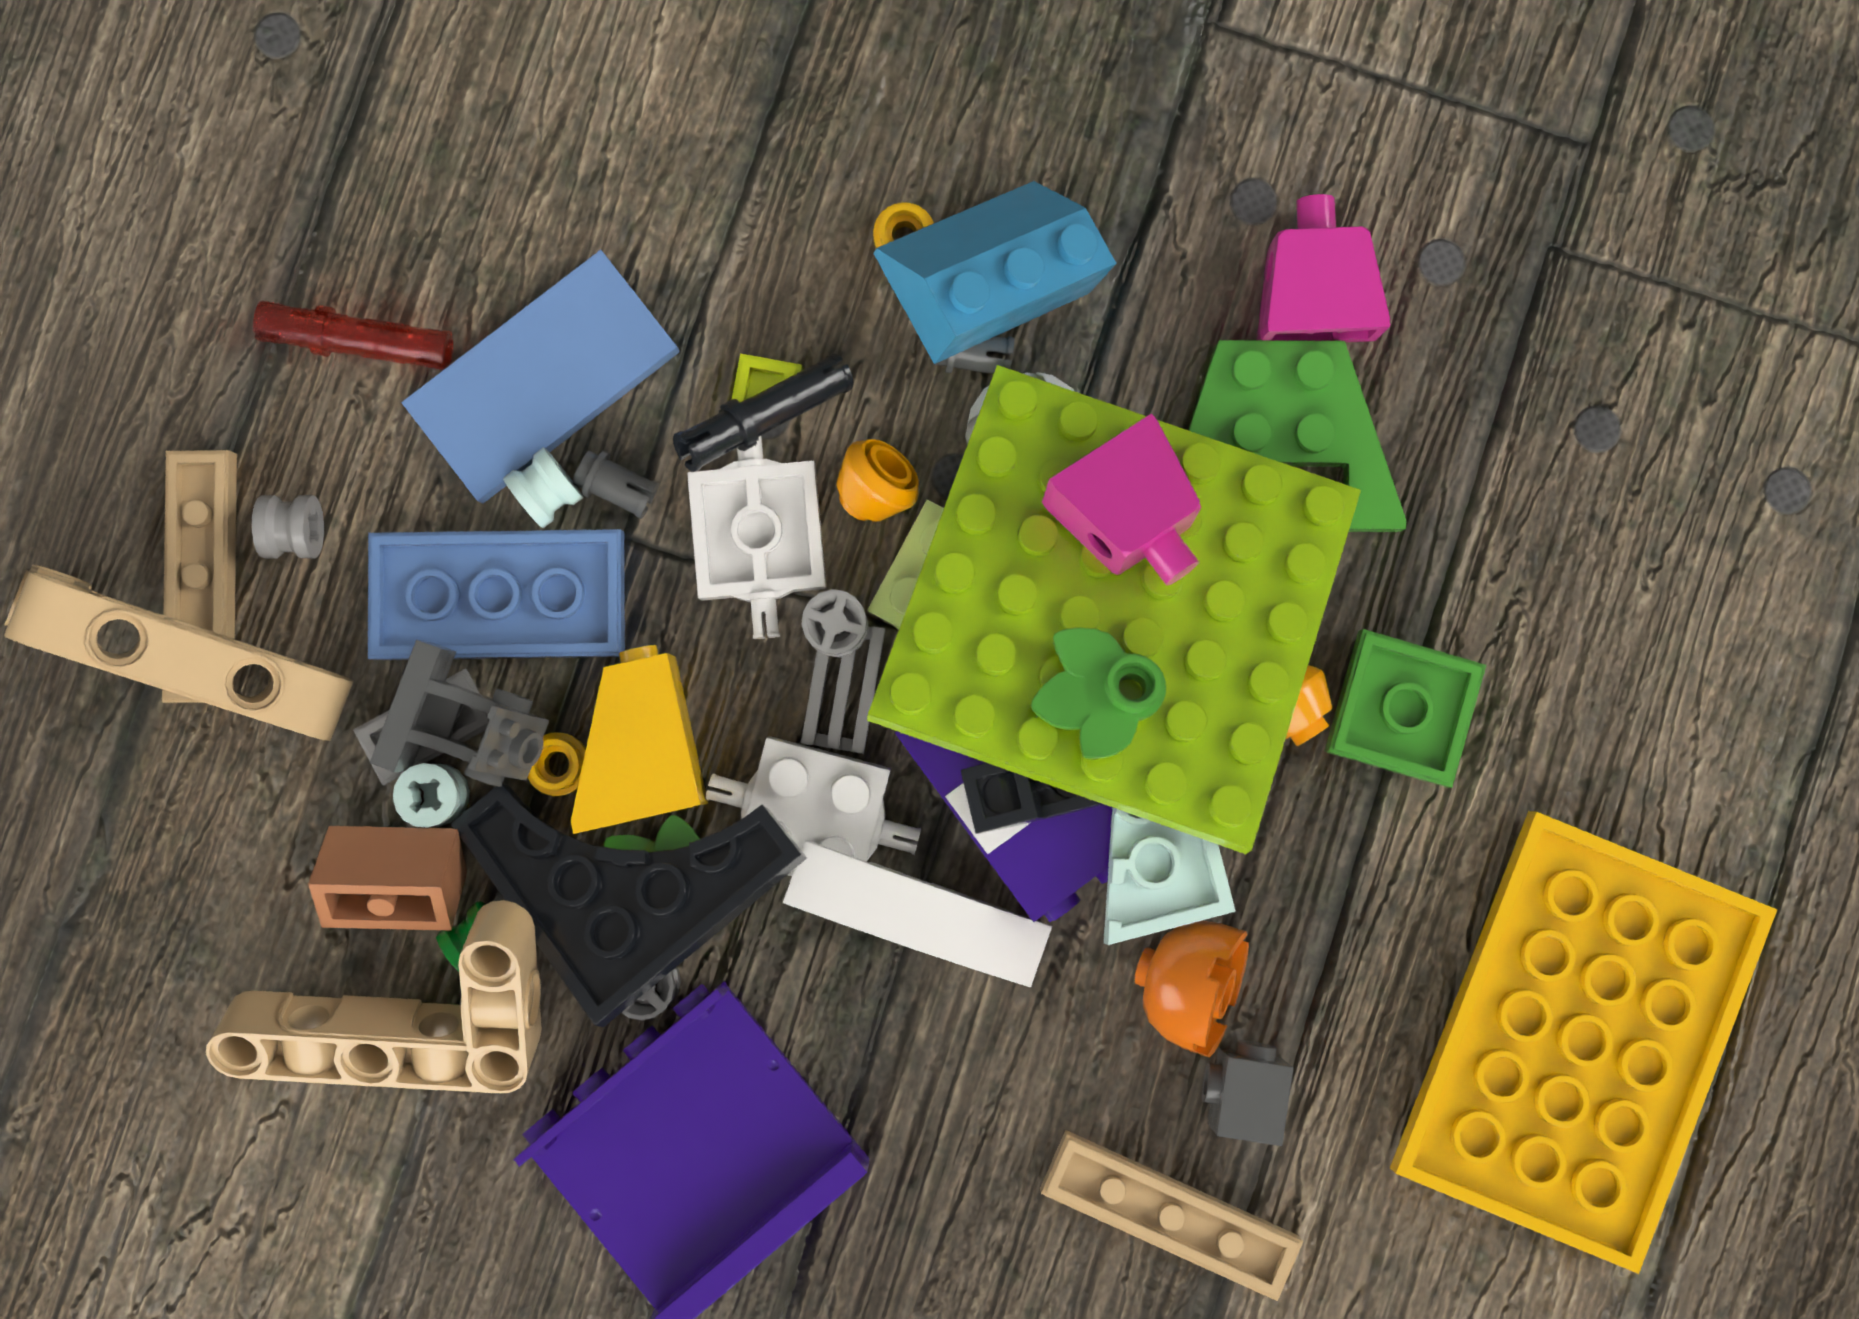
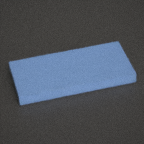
M599 250L401 403L475 499L483 504L507 486L503 477L512 470H525L532 464L533 454L541 448H546L550 453L672 359L680 350L603 251Z
M621 529L368 533V659L409 660L416 640L435 643L456 651L454 659L619 657V653L625 651L624 532Z

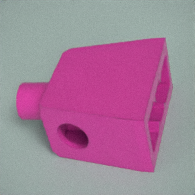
M1315 194L1299 198L1296 201L1298 229H1286L1277 232L1268 247L1257 340L1376 341L1390 327V315L1370 231L1363 226L1336 227L1335 198L1332 195Z
M1152 413L1049 479L1042 504L1112 573L1116 575L1122 574L1146 558L1165 585L1169 586L1183 578L1198 565V559L1179 535L1192 526L1201 509L1200 501L1159 422Z

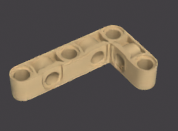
M33 564L30 571L26 570L5 622V626H8L4 634L5 637L57 656L294 732L331 741L354 682L353 680L299 660L91 590L92 584L73 576ZM115 619L127 620L138 629V642L134 648L126 653H110L104 650L97 641V634L102 625ZM250 664L265 667L268 671L269 680L264 691L251 697L241 696L234 691L232 686L233 677L240 668Z
M504 900L492 901L482 906L474 919L460 953L461 1005L422 1003L418 999L343 995L342 998L297 996L293 995L292 992H242L234 997L206 1046V1056L209 1063L217 1071L229 1077L239 1079L483 1093L513 1092L521 1088L526 1082L542 1030L540 1013L541 979L537 968L533 919L523 907L513 902Z

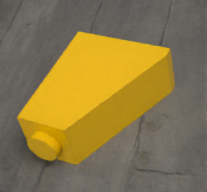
M657 645L622 651L619 653L620 664L603 668L571 817L573 834L708 804V800L705 799L706 790L676 656L669 653L658 655Z

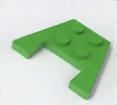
M1219 340L1215 345L1188 431L1290 466L1342 467L1343 484L1361 490L1349 532H1401L1405 530L1406 517L1345 341Z

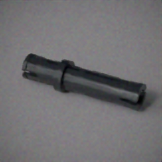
M836 353L830 354L824 360L742 402L731 399L720 406L719 414L685 431L674 434L673 444L679 459L683 460L691 455L692 458L687 460L684 466L691 472H696L702 466L736 448L740 451H747L757 445L756 441L759 440V436L841 393L851 391L854 381L849 366L846 364L835 370L834 367L840 365L843 358Z

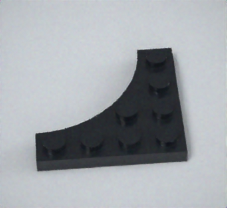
M502 784L501 787H494L451 823L454 829H458L459 836L504 899L518 904L531 915L535 926L536 944L593 1024L600 1027H605L807 859L776 817L764 805H760L747 816L727 828L697 841L690 842L689 846L655 852L597 847L578 841L543 821L523 803L511 787Z

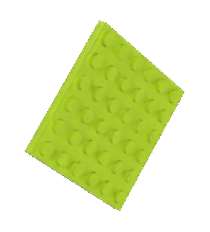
M997 365L870 706L867 721L1240 853H1249L1253 848L1361 490L1157 420L1200 501L1201 509L1192 526L1179 535L1198 559L1199 563L1187 575L1169 586L1165 585L1146 558L1122 574L1116 575L1102 564L1045 508L1042 500L1050 478L1147 416ZM1071 628H1090L1107 632L1119 643L1125 654H1139L1151 659L1158 665L1165 677L1166 694L1163 703L1152 716L1138 721L1132 742L1123 751L1114 756L1101 759H1085L1080 749V729L1065 730L1054 727L1032 711V700L1041 687L1055 675L1065 671L1053 643V636L1059 631ZM1126 679L1119 683V690L1124 697L1134 700L1142 696V688L1136 681Z

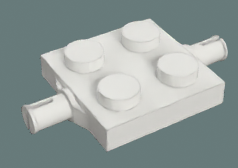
M759 436L756 446L747 451L737 449L738 461L717 470L687 472L698 599L703 601L737 598L751 602L753 639H766L764 614H766L767 636L769 638L780 637L776 599H781L792 592L827 589L815 462L813 460L779 463L763 459L762 438Z
M771 736L766 738L759 768L748 784L717 776L713 773L708 784L710 788L706 792V800H713L742 808V818L760 805H764L772 812L801 851L804 842L811 841L866 862L874 853L878 844L915 855L917 841L921 832V828L884 820L886 815L883 798L891 768ZM794 870L788 876H793Z

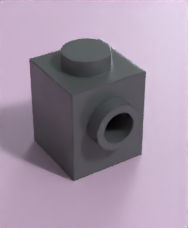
M1238 1040L1237 1050L1218 1047L1216 1064L1207 1063L1203 1076L1202 1100L1203 1102L1210 1103L1207 1124L1217 1136L1282 1146L1294 1067L1283 1058L1276 1057L1277 1048L1275 1046L1254 1041Z

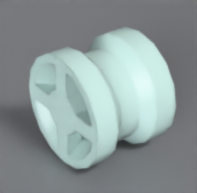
M544 447L533 454V462L525 470H512L503 477L504 482L518 502L542 528L554 520V512L564 504L574 505L584 498L577 486L573 485L572 479Z
M421 763L409 767L399 776L394 785L393 802L398 814L411 825L426 828L439 827L452 823L464 813L469 804L470 790L465 777L452 766L447 764ZM419 787L424 791L425 800L421 806L420 803L422 802L421 791L418 789Z

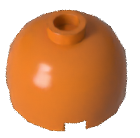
M1202 920L1176 927L1166 933L1156 950L1148 947L1144 949L1137 965L1135 984L1144 987L1143 1008L1149 1023L1166 1040L1183 1049L1206 1057H1210L1216 1051L1228 1027L1216 1022V1020L1223 1018L1228 1005L1235 1007L1244 977L1249 951V942L1243 941L1248 935L1246 931L1225 924Z

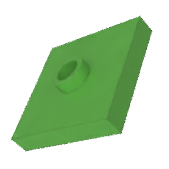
M1366 629L1358 630L1324 752L1446 788H1452L1486 665Z

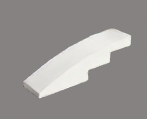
M811 841L804 842L802 852L807 859L795 868L783 901L784 904L908 948L1031 987L1052 926L1037 920L1033 922L1031 918L941 885L922 881Z

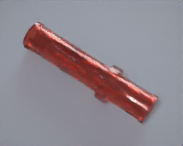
M262 300L256 307L253 319V332H256L255 339L257 341L308 348L313 355L328 357L332 352L344 353L388 362L424 366L425 368L443 371L451 364L454 340H451L453 333L449 330L427 329L395 322L347 316L336 313L335 309L331 306L318 305L315 309H308Z

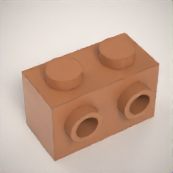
M329 826L308 883L321 927L451 931L467 875L458 829Z

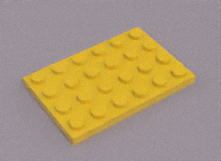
M1528 811L1393 1157L1390 1169L1402 1177L1639 1274L1777 909L1539 812Z

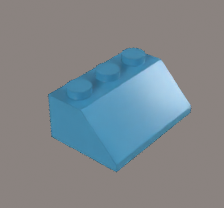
M1035 181L876 248L873 253L934 364L1089 294L1116 265V261L1087 209Z

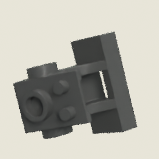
M416 640L370 764L392 772H404L414 765L422 745L468 762L464 774L478 781L499 787L502 786L505 777L527 781L532 766L535 765L542 753L543 736L549 720L529 713L533 701L517 694L496 688L493 698L446 682L456 651L435 643ZM463 705L487 713V718L490 719L479 748L451 738Z

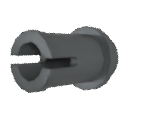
M995 336L934 365L945 366V373L950 374L953 368L994 374L997 365L1011 369L1012 360L988 357L986 352L1006 355L1013 354L1015 338Z
M589 450L579 464L573 479V485L582 488L581 495L586 498L594 494L642 519L648 511L647 503L651 504L656 495L659 482L651 481L610 461V453L604 450L599 455Z

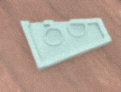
M1112 807L1104 944L1110 945L1236 912L1218 844Z

